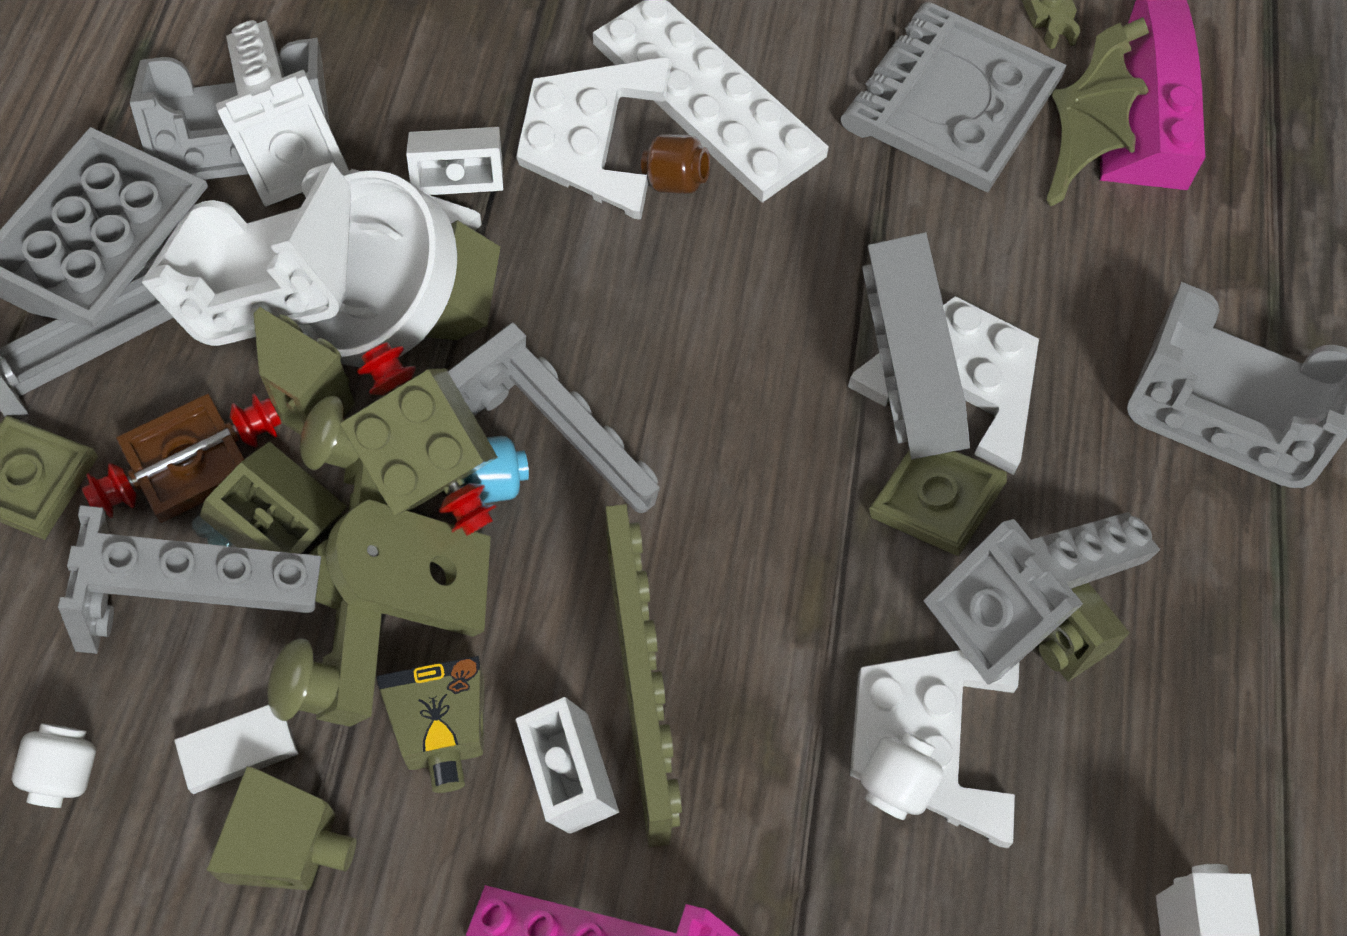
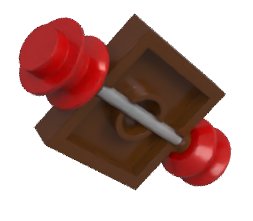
M254 393L252 394V406L242 409L235 403L231 405L230 418L234 425L232 426L230 422L225 424L209 394H206L116 437L131 467V470L127 471L129 477L123 468L109 463L108 475L99 480L89 473L86 474L90 484L83 487L82 491L91 507L103 508L108 517L112 519L113 506L123 502L131 508L135 507L137 494L133 487L134 485L137 491L143 490L155 516L160 523H163L203 503L219 484L244 460L236 445V442L240 441L237 436L238 434L243 443L256 448L257 436L268 432L273 437H278L274 427L281 425L282 422L270 399L266 398L259 401Z

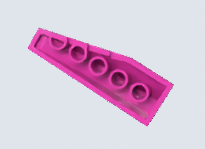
M1135 0L1128 24L1143 17L1149 33L1129 42L1132 51L1124 54V63L1134 78L1144 80L1148 93L1146 95H1137L1129 111V125L1131 131L1136 136L1135 152L1131 153L1124 147L1102 154L1100 156V181L1188 190L1205 159L1200 61L1187 0Z

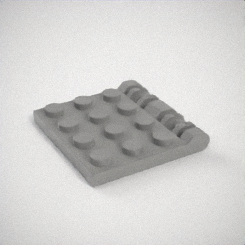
M925 2L921 4L914 14L912 21L906 26L907 35H901L893 44V47L889 49L876 67L873 76L866 82L868 91H861L856 96L853 103L849 105L842 115L841 123L846 130L861 138L872 136L988 193L1062 78L1066 65L936 4Z

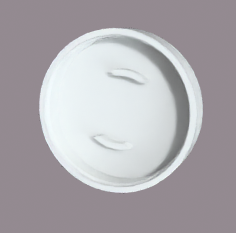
M361 171L344 176L351 188L346 297L336 316L299 326L302 332L316 341L318 338H322L331 343L340 352L342 357L340 359L341 363L348 366L362 367L365 363L361 357L371 349L386 342H389L392 349L403 346L404 351L400 356L415 347L430 332L443 313L450 298L456 276V239L444 210L434 199L396 175L382 171Z

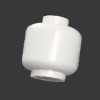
M41 723L39 731H33L23 736L12 773V782L17 788L29 792L27 803L61 808L63 798H74L85 793L96 754L94 744L85 740L87 731Z
M905 732L902 740L894 737L882 738L878 742L861 775V783L868 790L865 799L879 809L901 820L905 819L907 813L912 815L923 813L943 777L942 766L931 757L935 747L909 732Z

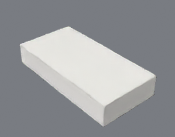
M269 705L174 740L186 784L192 794L243 776L247 766L259 770L298 755L289 722L278 720L271 712Z

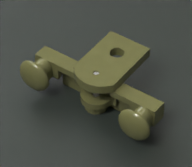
M328 396L320 400L313 407L305 420L300 438L301 457L309 469L317 470L324 463L344 468L343 483L354 485V492L350 494L348 512L337 521L331 530L329 538L315 547L309 554L321 556L315 601L336 609L333 651L324 656L323 662L319 663L313 661L312 647L308 640L296 639L291 641L281 650L272 666L268 680L267 697L270 710L278 720L288 721L299 710L316 714V720L351 727L370 718L372 715L382 613L471 637L484 632L491 536L474 532L466 537L462 528L452 533L451 530L454 525L409 511L394 516L340 425L346 418H343L342 402L337 396ZM430 562L438 564L444 570L446 575L445 585L438 584L432 578L429 569Z

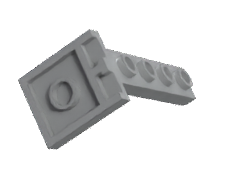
M145 275L129 283L94 327L57 319L1 347L0 411L3 415L18 420L24 418L29 414L20 400V396L173 318L143 285L142 280Z
M511 323L448 371L474 416L485 408L488 411L496 408L508 396L509 389L516 385L633 510L638 513H644L655 505L660 487L657 485V477L651 468L642 461L635 462L624 450V444L619 435L609 426L602 427L590 415V407L584 398L575 391L569 393L558 381V375L553 366L543 357L537 359L526 348V335L514 323Z
M80 506L78 517L81 526L76 546H71L67 564L68 570H71L65 598L60 597L58 605L75 652L97 654L101 636L109 637L114 617V607L107 605L109 594L303 613L314 611L321 556L110 534L103 508Z
M1129 512L1032 540L1014 519L1002 522L924 602L989 685L1000 680L1083 605L1072 591V588L1141 565L1160 551V548L1152 540V533L1147 525L1137 517L1131 516Z

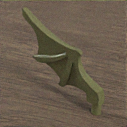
M1143 17L1124 26L1118 23L1097 35L1091 63L1082 77L1073 85L1065 89H1055L1052 92V99L1060 114L1062 140L1055 175L1047 196L1049 206H1053L1065 198L1070 182L1080 170L1095 158L1109 151L1124 147L1131 153L1135 152L1136 136L1131 131L1129 125V111L1136 96L1146 95L1148 88L1143 79L1134 78L1129 73L1124 63V54L1132 51L1129 42L1149 33Z

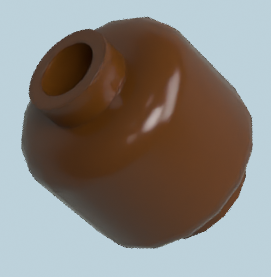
M660 134L653 139L650 148L643 151L641 170L643 175L648 176L649 182L655 191L661 193L692 194L709 177L710 155L708 149L702 147L700 140L695 136Z

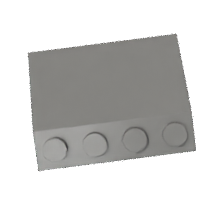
M90 127L1 228L0 298L32 314L94 327L207 189L206 181Z

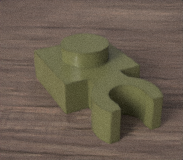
M1022 0L1033 28H1046L1044 41L1048 48L1054 49L1056 47L1059 34L1067 37L1070 46L1076 44L1080 34V27L1074 21L1077 9L1073 0Z

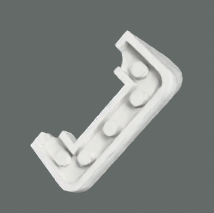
M333 162L315 167L306 173L301 183L302 192L306 199L299 209L247 224L236 210L225 202L211 200L194 204L178 223L142 280L143 285L194 339L212 346L256 337L253 313L259 307H262L276 317L279 314L286 315L298 326L336 316L346 297L351 188Z

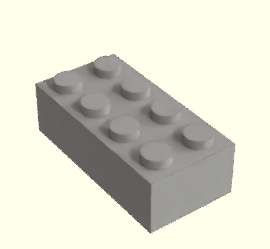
M927 233L870 244L868 248L871 264L862 266L898 444L908 442L911 460L970 448L966 402Z

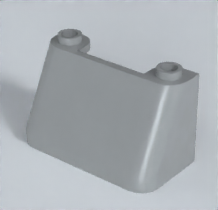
M318 38L296 40L287 43L279 53L284 76L286 77L301 70L305 71L329 124L323 63ZM169 57L140 60L130 98V106L144 152L203 180L249 174L216 107V103L238 95L236 83L193 87L191 75L187 67L180 61Z
M1181 282L1131 394L1127 407L1129 416L1135 423L1148 430L1281 486L1303 488L1311 485L1347 438V348L1338 345H1323L1314 349L1302 364L1213 328L1220 310L1218 302L1209 293Z

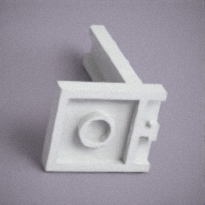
M253 20L246 21L234 27L232 33L226 35L238 95L216 103V107L264 206H269L301 193V183L306 173L315 167L333 162L343 176L350 174L305 71L301 70L286 77L284 76L275 40L267 21L265 20L260 23H256Z

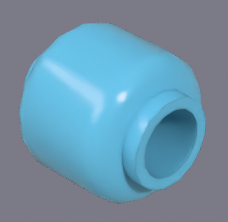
M507 436L487 437L498 458L463 479L465 484L461 487L470 483L484 484L485 488L479 496L483 504L514 499L519 492L520 481L529 479L526 453L524 450L516 451L513 442Z

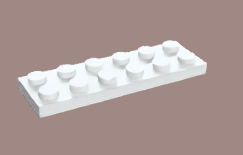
M643 0L593 32V44L615 65L662 57L670 58L671 70L664 102H654L689 135L697 137L702 147H706L709 153L762 203L827 157L828 145L667 0Z

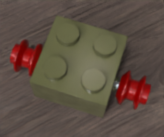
M389 342L383 343L361 357L365 364L357 372L358 374H371L375 384L369 391L370 394L384 397L341 422L340 425L394 516L414 509L442 491H445L446 494L453 492L444 498L439 511L440 513L452 512L457 522L451 532L453 533L462 528L467 537L493 522L489 512L495 509L497 505L483 504L479 496L485 488L484 484L470 483L461 487L465 484L463 479L494 461L498 456L446 368L428 369L412 379L416 367H403L398 359L404 351V347L398 346L392 349Z

